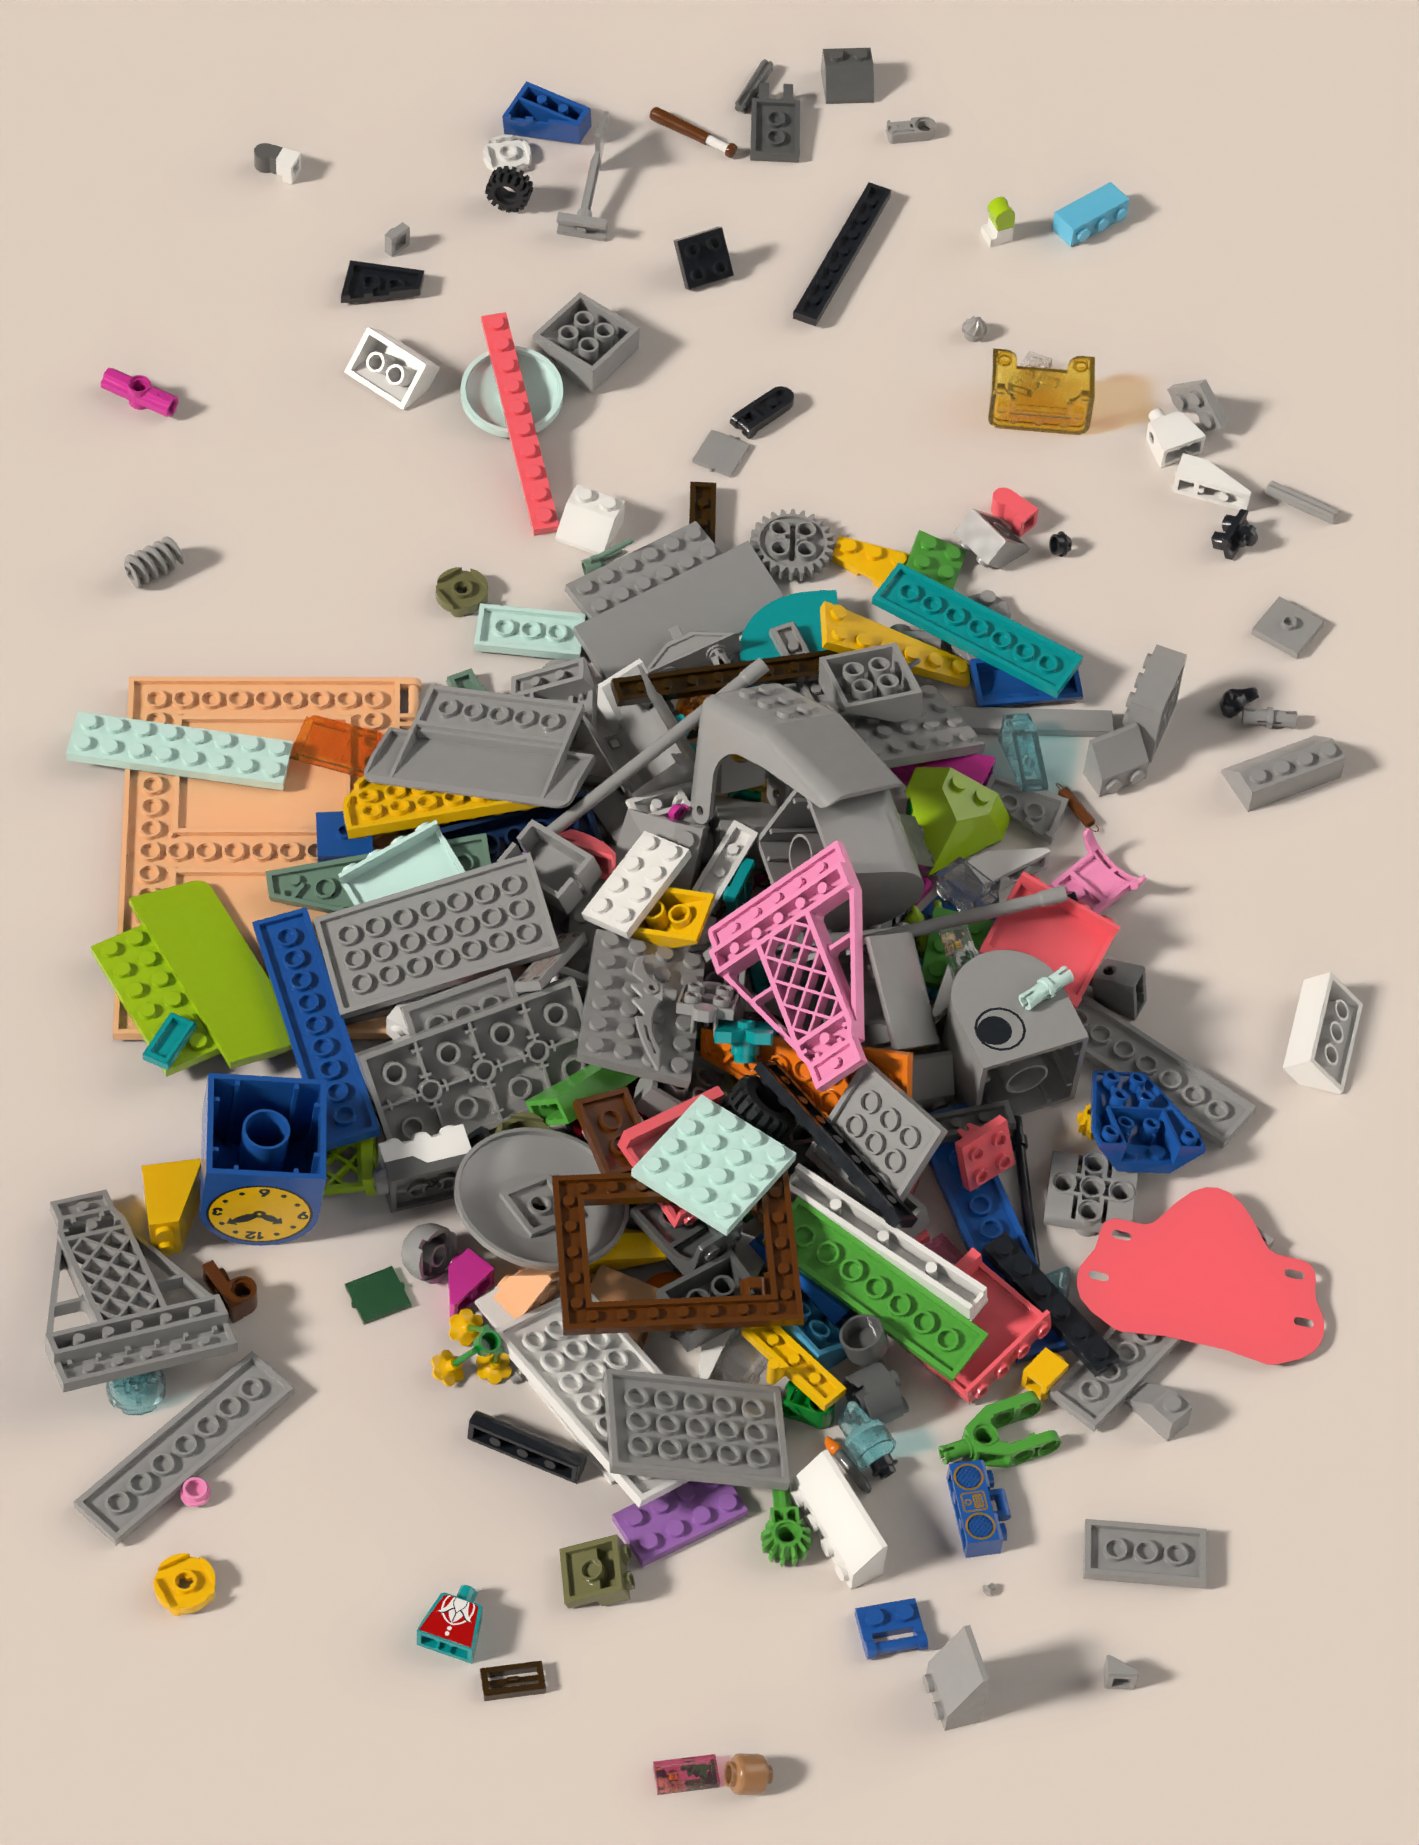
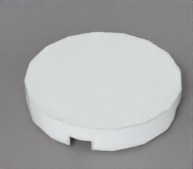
M500 135L493 137L489 140V144L484 146L483 161L491 171L496 170L500 166L502 169L504 166H509L510 170L512 167H517V172L520 170L525 171L532 162V150L524 139L521 141L514 135Z

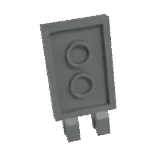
M759 82L758 98H752L750 161L799 163L800 100H793V84L783 85V99H769V83Z

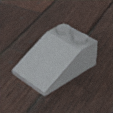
M970 1625L964 1626L928 1662L927 1672L923 1675L925 1690L927 1693H932L934 1699L932 1703L934 1716L937 1721L941 1720L945 1731L979 1723L982 1716L989 1677Z

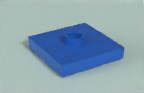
M343 811L316 812L318 862L368 854L373 851L372 835L365 838L348 839Z

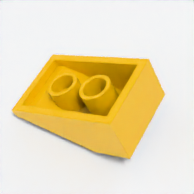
M668 887L632 934L631 938L669 948L698 944L715 900V895Z

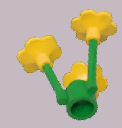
M465 1308L459 1314H453L449 1319L451 1326L448 1333L449 1337L452 1340H458L462 1346H469L473 1342V1348L460 1357L453 1356L449 1350H443L439 1355L433 1356L431 1359V1364L434 1367L432 1370L433 1377L438 1381H442L447 1387L453 1386L464 1378V1372L461 1369L463 1362L478 1354L476 1364L478 1366L477 1376L480 1379L488 1380L490 1384L497 1385L502 1379L509 1378L512 1372L509 1366L511 1359L506 1353H503L504 1349L500 1347L501 1338L499 1334L494 1330H490V1326L487 1324L482 1326V1317L473 1314L470 1309Z

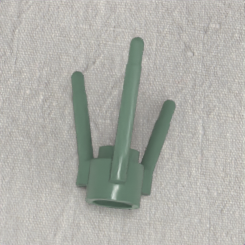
M628 539L599 554L581 560L584 575L605 566L606 560L622 554V549L632 544L634 539Z

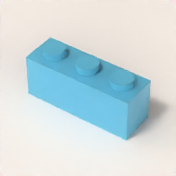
M1109 182L1057 210L1054 213L1052 230L1072 247L1079 242H1084L1088 237L1104 231L1110 225L1125 219L1128 214L1130 199L1112 182Z

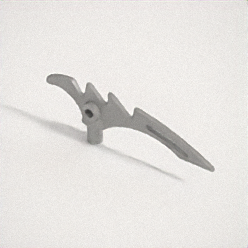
M641 955L636 958L632 968V975L641 982L630 984L631 988L640 998H632L631 1001L643 1014V1016H635L637 1030L643 1047L655 1070L660 1071L661 1049L653 1033V1017L662 999L676 1000L677 990L663 988V984L655 982L647 974L644 966L645 956ZM644 1027L647 1029L648 1036L655 1053H653L650 1047Z

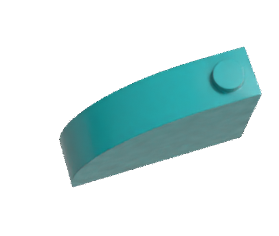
M836 590L794 593L780 597L765 605L750 619L743 631L740 641L743 650L739 651L738 662L781 656L769 636V630L791 621L795 622L810 652L827 650L822 648L820 607L824 601L834 605L838 604Z

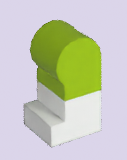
M997 197L988 204V224L981 226V233L989 247L1008 243L1013 239L1015 212L1008 206V201L1005 197Z

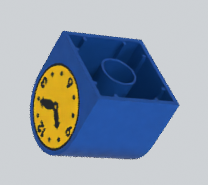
M208 1073L202 1110L200 1218L203 1225L214 1235L245 1245H275L295 1240L308 1233L316 1225L326 1183L327 1080Z

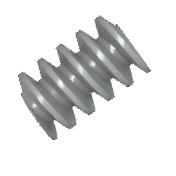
M167 536L161 542L155 541L152 546H145L143 551L137 550L134 555H127L124 566L130 581L136 588H139L141 586L140 578L145 583H149L148 574L157 579L159 577L158 569L163 574H167L168 569L166 565L175 570L177 569L176 560L181 564H184V560L177 543Z

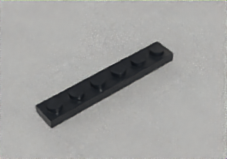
M1006 1232L983 1246L982 1253L1024 1298L1042 1313L1046 1310L1050 1312L1051 1329L1095 1377L1118 1362L1120 1356Z

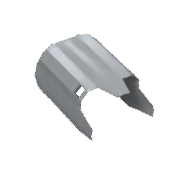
M640 665L637 666L643 678L647 695L654 705L653 708L648 711L642 704L620 707L624 729L615 735L604 738L597 733L585 715L582 718L613 774L678 724L662 695L656 692ZM683 736L621 785L628 799L693 781L696 753L686 736ZM617 740L620 746L612 747L609 741Z

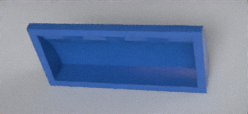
M970 659L969 661L970 685L977 707H997L1083 699L1078 669L1059 696L1054 698L980 659Z

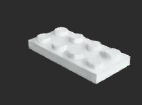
M644 831L581 914L584 920L629 939L692 857L690 849Z

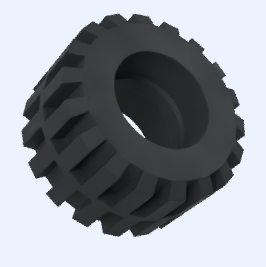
M745 1075L723 1099L720 1106L782 1143L798 1124L795 1120V1115L779 1103L778 1096L770 1088L762 1084L760 1081L761 1077Z

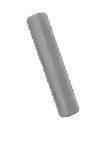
M1270 481L1267 485L1266 495L1328 523H1334L1338 516L1337 509L1275 481Z

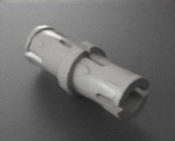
M1243 707L1242 724L1261 725L1270 729L1272 726L1296 728L1297 711L1274 710L1273 707H1267V709Z

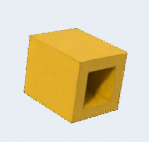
M1045 1347L1023 1370L1020 1385L1028 1391L1036 1392L1038 1398L1044 1402L1048 1398L1049 1390L1067 1373L1069 1364L1066 1363L1061 1355L1053 1353Z

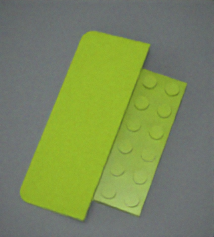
M196 880L130 897L129 905L142 925L90 946L91 954L147 1046L170 1012L196 1022V1030L170 1069L165 1070L161 1068L166 1077L218 1054H222L230 1069L275 1057L292 1049L270 979L214 890L206 882Z

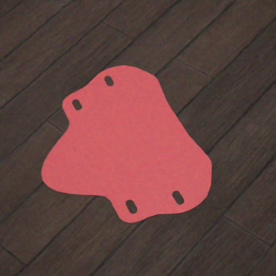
M1205 1187L1192 1191L1176 1202L1153 1223L1141 1224L1118 1218L1109 1219L1102 1225L1095 1249L1081 1264L1077 1275V1289L1081 1300L1091 1312L1112 1328L1121 1332L1159 1335L1227 1350L1267 1365H1277L1302 1359L1317 1349L1324 1334V1319L1316 1301V1276L1313 1267L1304 1260L1278 1255L1271 1251L1265 1244L1253 1219L1242 1203L1231 1193L1220 1188ZM1112 1231L1127 1232L1131 1235V1239L1122 1240L1114 1238ZM1291 1269L1302 1272L1304 1278L1295 1279L1285 1275V1270ZM1091 1271L1105 1273L1109 1276V1279L1107 1281L1092 1279L1089 1273ZM1300 1317L1312 1320L1314 1325L1313 1327L1297 1325L1294 1323V1318Z

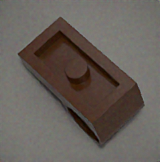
M213 1260L202 1265L203 1281L213 1295H220L232 1323L243 1319V1317L255 1311L258 1303L257 1285L252 1278L239 1276L230 1280L224 1268L219 1269ZM242 1294L248 1295L246 1297H239Z

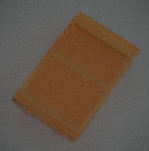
M317 715L306 716L296 741L292 746L290 759L361 778L364 775V769L370 756L382 739L383 734Z

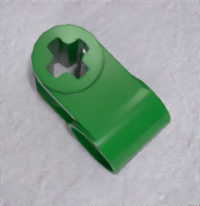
M789 1380L785 1386L786 1393L782 1399L783 1417L805 1423L817 1429L830 1427L834 1422L835 1403L825 1412L818 1411L817 1409H820V1407Z

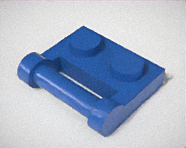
M915 1598L855 1608V1618L867 1660L875 1659L877 1655L914 1648H917L918 1651L928 1649L927 1635L923 1629ZM913 1632V1636L876 1643L873 1640Z

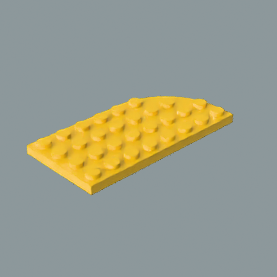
M363 775L354 783L353 791L349 795L346 794L343 802V814L348 839L365 838L382 833L390 834L406 829H416L422 823H431L434 820H437L438 824L443 825L453 821L473 820L477 817L502 815L506 812L518 810L526 811L542 806L375 784L366 781Z

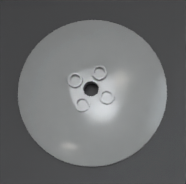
M524 1127L504 1130L481 1140L464 1156L454 1183L455 1205L463 1224L470 1234L493 1254L522 1267L543 1271H558L552 1176L601 1173L589 1144L578 1138L544 1128ZM537 1204L544 1206L546 1209L537 1210L532 1205ZM629 1204L584 1206L589 1264L605 1256L618 1243L628 1220Z

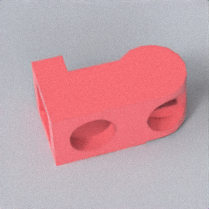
M998 488L993 492L992 514L998 518H1004L1005 521L1011 524L1012 531L1019 538L1036 525L1039 511L1037 507L1009 488Z

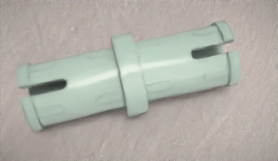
M1062 966L1048 977L1038 979L1035 986L1019 995L1021 1005L1023 1007L1026 1006V1010H1031L1043 1000L1053 998L1058 990L1074 981L1073 973L1070 969L1067 970L1066 966Z

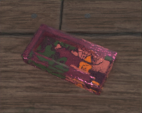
M715 1754L653 1762L657 1795L720 1787Z

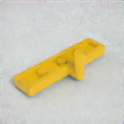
M780 1326L741 1328V1335L769 1360L766 1373L768 1384L774 1385L786 1376L824 1412L846 1394V1387Z

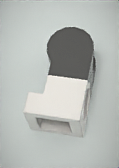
M262 143L254 148V166L259 172H271L282 176V182L292 184L301 170V152L269 143Z

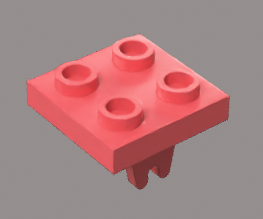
M1001 1115L981 1127L967 1123V1131L961 1128L957 1130L958 1136L961 1138L955 1142L963 1187L969 1192L1015 1164L1008 1122Z

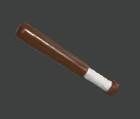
M654 107L650 111L649 117L652 121L704 145L708 144L724 152L725 156L729 158L735 155L737 150L736 144H727L711 136V133L659 107Z

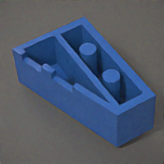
M527 81L502 116L504 134L578 144L581 143L592 127L591 110L589 107Z

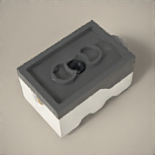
M448 1125L441 1128L439 1133L429 1135L427 1132H418L411 1137V1140L404 1142L392 1138L383 1143H378L379 1164L372 1172V1177L374 1178L373 1186L378 1195L385 1194L391 1213L454 1198V1183L458 1168L464 1156L471 1149L464 1125Z

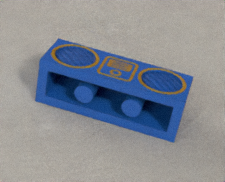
M984 1460L949 1464L946 1480L965 1558L1001 1553L1003 1541H1007V1530L1005 1523L999 1522L1007 1521L1011 1518L1005 1490L1002 1488L990 1490V1488H994V1477L992 1470H986ZM995 1500L997 1511H993L991 1501Z

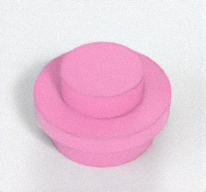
M189 1478L184 1482L183 1487L180 1488V1498L187 1506L200 1507L207 1503L210 1498V1487L201 1478Z

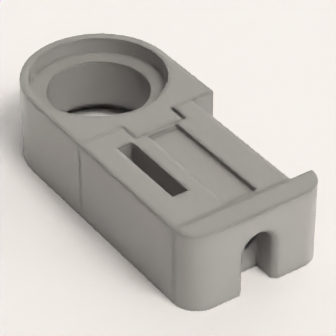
M914 117L910 121L890 122L888 120L886 124V134L891 144L928 141L935 136L936 123L929 117ZM925 126L931 130L921 131L919 127Z

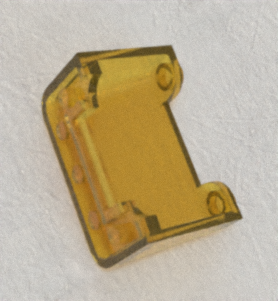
M993 348L988 421L993 427L1081 435L1089 430L1095 398V357L1076 356L1069 361L1067 370L1017 366V356L1014 352Z

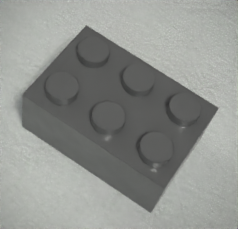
M731 1250L659 1288L656 1293V1299L740 1296L739 1280L751 1277V1275ZM752 1289L750 1294L761 1295V1290ZM732 1328L677 1330L672 1332L685 1350L689 1352Z

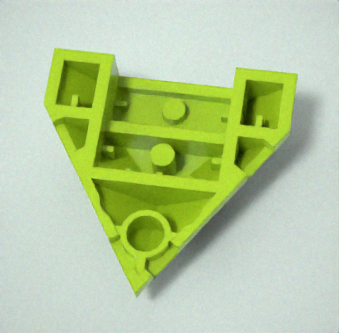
M916 767L906 788L907 798L911 800L913 808L911 815L916 817L918 825H921L923 828L924 842L927 850L932 853L934 868L926 875L927 878L936 874L937 871L959 863L979 853L982 849L1003 840L1011 818L999 794L951 767Z

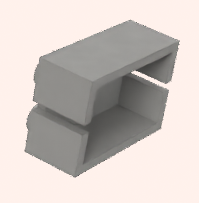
M533 819L516 837L524 852L531 853L545 901L567 915L584 897L581 891L585 890L588 892L603 874L594 856ZM512 842L497 862L522 855L517 844Z

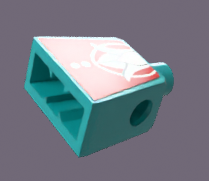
M461 1585L457 1596L445 1592L441 1593L417 1629V1645L472 1664L483 1613V1607L480 1604L474 1603L478 1594L477 1590L468 1585Z

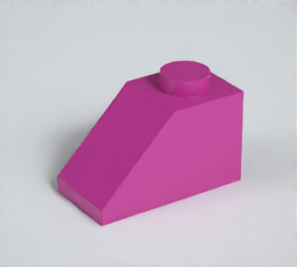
M469 1248L461 1255H455L448 1264L450 1317L453 1314H459L462 1309H468L475 1300L494 1284V1267Z

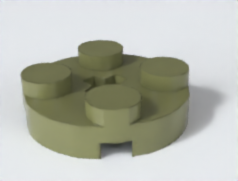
M462 567L451 568L443 572L437 580L436 600L443 609L451 612L454 617H463L466 614L478 611L480 603L487 604L488 582L477 570L470 568L469 572L462 571ZM457 589H467L466 593H458Z

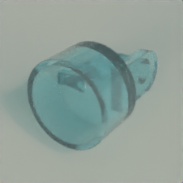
M850 1401L846 1409L839 1413L837 1424L846 1437L844 1446L858 1467H870L869 1465L885 1454H891L894 1450L896 1441L883 1421L879 1419L870 1420L856 1401Z

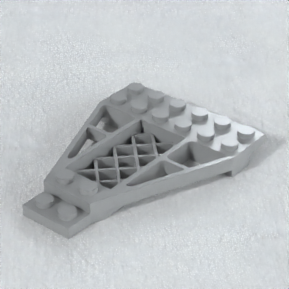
M107 1189L50 1202V1212L58 1227L45 1334V1352L63 1392L238 1351V1342L228 1323V1312L220 1295L209 1293L134 1231L126 1217L115 1209ZM102 1254L112 1259L107 1262L98 1258ZM144 1256L170 1277L155 1280ZM119 1261H122L131 1265L127 1269L118 1266L117 1264L119 1263ZM92 1267L102 1272L100 1275H96L88 1271ZM65 1269L79 1298L57 1302L60 1272ZM112 1274L121 1277L119 1282L108 1279V1276ZM128 1281H132L140 1285L136 1289L126 1284ZM86 1282L92 1284V1286L89 1288ZM102 1287L111 1292L109 1295L97 1291ZM184 1288L196 1298L167 1306L162 1292ZM122 1294L130 1297V1299L126 1302L117 1299V1296ZM139 1300L150 1305L145 1309L135 1304ZM95 1302L102 1304L99 1309ZM111 1307L119 1310L120 1313L114 1315L106 1311ZM83 1311L87 1314L91 1323L53 1332L55 1317Z

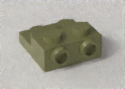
M617 1534L559 1549L564 1604L568 1608L597 1601L601 1606H606L631 1599L630 1590L635 1589V1581L632 1572L628 1571L627 1563L632 1562V1552L629 1545L624 1544Z

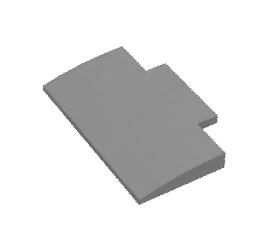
M506 968L401 1006L400 1010L409 1034L355 1053L385 1141L392 1138L399 1139L401 1142L408 1141L418 1132H427L429 1135L438 1134L441 1128L448 1125L456 1126L463 1124L467 1135L480 1126L491 1130L498 1127L502 1121L504 1123L510 1119L513 1114L520 1112L530 1113L525 1101L590 1065L576 1061L584 1006L575 979L567 976L548 983L541 991L517 994L510 969Z

